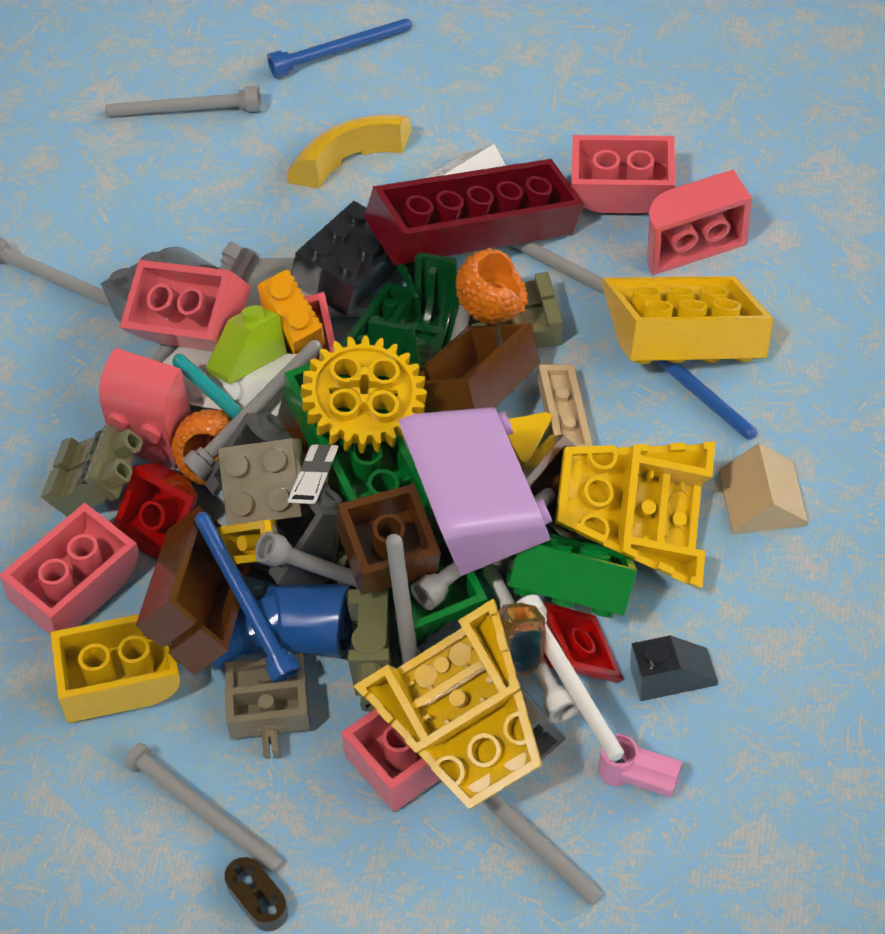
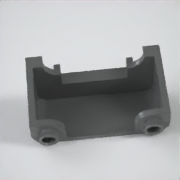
M246 412L225 447L290 439L291 436L277 416L271 413L256 414ZM218 458L212 468L213 471L204 481L212 495H219L220 491L223 490ZM324 482L316 503L308 504L310 516L277 520L278 534L284 536L292 548L336 564L340 536L336 527L337 506L342 503V498ZM288 563L271 567L268 571L278 585L326 584L330 579Z

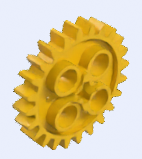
M351 336L348 337L347 347H342L337 341H334L333 353L322 348L319 360L311 359L310 371H304L303 373L304 384L301 385L302 411L308 412V424L318 423V436L330 432L329 444L331 445L339 439L344 440V450L346 451L351 447L352 443H358L360 453H364L366 444H372L375 451L380 452V445L384 440L392 448L395 447L396 435L405 439L398 420L411 414L424 413L425 404L423 403H426L427 390H424L425 377L418 376L419 364L409 365L410 354L408 352L397 356V344L392 345L388 350L383 348V338H380L375 346L369 344L367 336H364L361 344L356 345ZM347 374V375H350L351 377H350V378H341V377H339L338 375ZM378 376H386V377H388V378H390V379H389V380H380V379H378L377 377H378ZM340 407L349 408L351 411L341 412L337 409ZM385 409L389 411V413L381 414L376 412V410Z

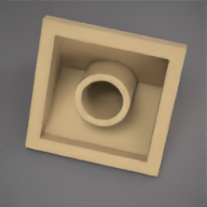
M758 443L719 469V477L732 534L808 526V519L792 460Z

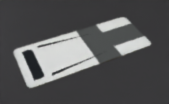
M337 445L310 446L289 496L288 503L315 504L337 453Z

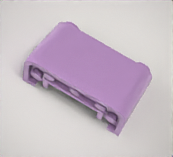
M495 407L411 414L398 420L440 530L461 576L551 540L545 524L552 522L544 500L536 502L507 436L514 432L505 411L498 414Z

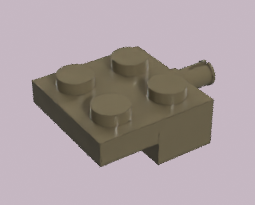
M290 438L218 448L227 526L260 520H282L310 516L308 503L288 502L304 463L301 439ZM328 475L324 482H328Z
M303 653L294 654L301 670L287 680L272 683L265 670L268 666L265 661L266 658L225 662L226 723L230 739L262 737V755L264 758L271 759L270 744L272 746L273 758H277L280 755L278 735L311 730Z

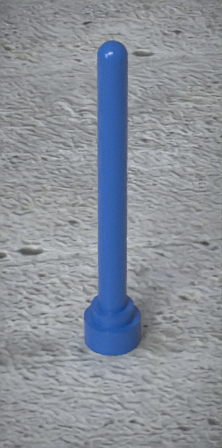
M407 18L291 54L287 51L282 52L278 50L267 54L268 65L273 77L279 78L288 75V71L293 70V66L409 31L412 28V22Z
M654 360L745 439L752 440L756 437L757 430L753 425L681 364L672 363L667 360Z
M205 512L198 513L195 517V523L268 656L265 659L268 665L265 668L272 683L287 680L301 670L293 653L289 654L287 649H281L209 514Z

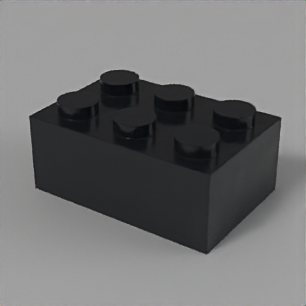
M352 201L296 251L291 276L298 283V288H301V290L310 295L324 292L327 305L346 317L397 270V265L393 264L364 219L367 208L356 201Z

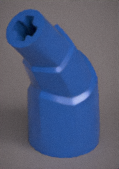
M270 585L264 594L255 598L281 649H287L288 652L324 655L344 659L347 656L348 650H350L352 645L351 638L353 634L348 608V589H356L352 585ZM241 607L238 611L228 651L212 662L217 670L224 667L225 662H232L243 654L249 655L264 650Z

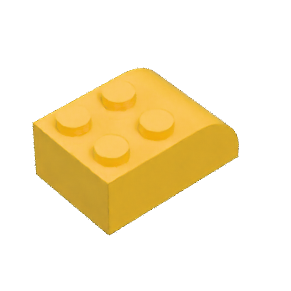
M139 614L50 632L58 699L67 723L152 706L168 699L178 690L180 676L177 662L168 653L169 647L167 645L161 648L153 640L148 639L135 626Z

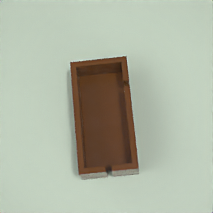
M502 324L499 327L503 341L502 345H500L496 325L466 327L419 370L418 376L425 377L424 390H427L426 403H423L425 404L424 413L488 407L497 408L498 404L508 394H511L522 380L528 378L529 374L540 364L532 324Z
M200 506L196 507L167 530L135 625L148 639L153 640L161 648L167 645L169 647L168 653L172 658L194 675L228 651L240 608L234 593L195 523V517L198 513H207ZM210 516L215 527L222 526L214 518ZM252 563L236 564L245 582H247L245 577L249 575Z

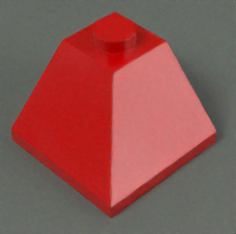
M160 463L135 465L113 525L135 541L139 550L158 559L167 530L194 510L198 495L187 477Z
M543 602L547 609L546 624L577 674L615 683L623 680V676L595 615ZM531 631L549 667L554 668L551 662L549 661L548 657L546 656L545 652L543 651L542 647L540 646L539 642L537 641L536 637L534 636L533 632ZM518 643V651L520 655L524 658L526 662H528L522 648Z

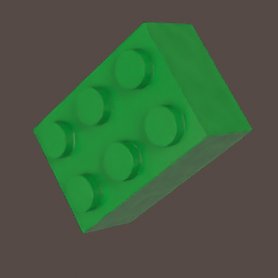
M548 532L551 540L508 557L506 565L508 586L513 587V592L526 597L540 594L552 597L551 601L553 603L568 608H574L576 603L590 607V612L607 618H612L614 613L622 616L625 615L637 569L633 559L598 544Z

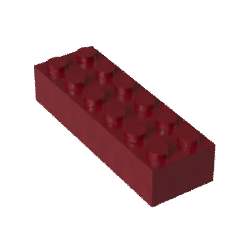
M551 158L373 186L364 219L393 264L400 265L415 262V256L418 252L446 257L485 250L487 248H497L573 234L584 203Z

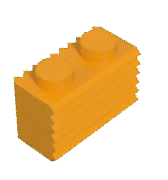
M284 270L259 283L257 288L260 302L265 309L280 315L284 340L291 354L297 355L311 340H318L322 346L324 345L323 325L319 322L315 312L312 311V306L305 299V294H302L301 288H298V283L291 276V271Z

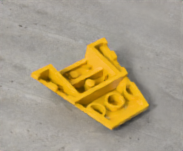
M716 441L691 445L670 443L664 446L634 444L632 447H616L615 445L565 447L563 449L555 523L698 590L702 589L706 551L696 549L701 486L713 477Z
M494 599L459 619L458 622L462 627L461 629L397 669L387 664L353 686L374 706L381 717L405 739V742L413 751L422 757L431 767L430 769L470 810L543 766Z

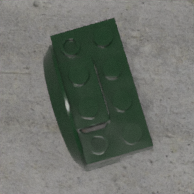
M418 252L415 256V287L419 298L414 300L407 286L385 283L343 340L341 346L347 347V340L350 336L356 345L361 344L364 336H367L369 344L374 346L380 338H383V348L388 350L392 345L397 344V356L408 352L410 354L409 365L419 364V370H421V367L445 347L451 339L459 308V298L457 297L456 277L458 274L456 258ZM378 376V377H377V378L380 379V380H389V379H390V378H388V377H386V376Z

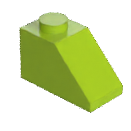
M254 305L246 307L242 310V313L230 318L206 366L207 373L231 384L287 354L280 315L262 306Z

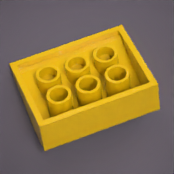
M735 276L612 277L602 279L603 290L619 346L630 361L639 364H649L652 360L684 363L686 360L700 359L705 362L714 363L720 359L750 362L753 358H767L774 318Z

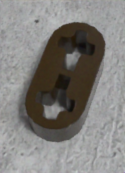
M240 857L233 860L224 872L225 883L230 895L258 929L274 931L280 928L288 917V906L283 893L254 859ZM238 874L251 875L254 888L250 890L244 882H238ZM263 898L270 907L275 905L276 913L271 916L267 912L262 913L258 900Z

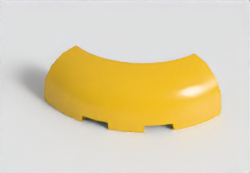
M390 114L370 115L351 119L327 129L314 138L295 158L288 170V183L320 189L329 174L342 165V159L357 152L361 155L383 152L402 154L412 131L410 118L408 116Z

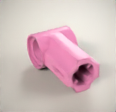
M621 734L614 736L624 751L622 759L626 761L625 763L620 764L610 761L601 747L598 772L605 783L611 786H622L628 783L670 798L672 797L682 768V761L639 748L632 738Z

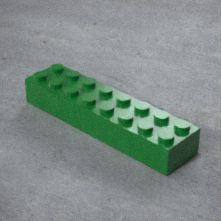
M310 363L284 372L283 396L309 447L311 445H331L329 444L330 432L318 436V423L308 424V412L302 411L301 385L304 384V371H310ZM347 374L338 375V376L341 377V378H350V377H351L350 375H347ZM340 407L337 409L341 412L351 411L349 408ZM385 409L376 410V412L381 414L389 413ZM396 435L395 447L393 448L385 440L382 441L380 452H376L372 444H366L364 453H360L358 443H352L347 451L344 450V440L342 439L332 444L337 445L338 449L327 474L328 484L342 498V503L415 484L441 552L437 574L454 561L434 515L413 458L401 437ZM473 571L460 576L450 584L444 601L432 610L423 608L415 600L411 592V585L417 580L408 582L417 646L425 643L430 634L439 631L448 621L459 620L487 603L488 598ZM389 587L390 603L396 615L392 587Z

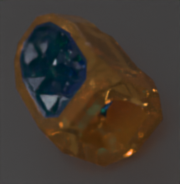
M525 603L503 605L498 612L517 677L530 675L537 670L544 658L546 639L545 617L533 605Z

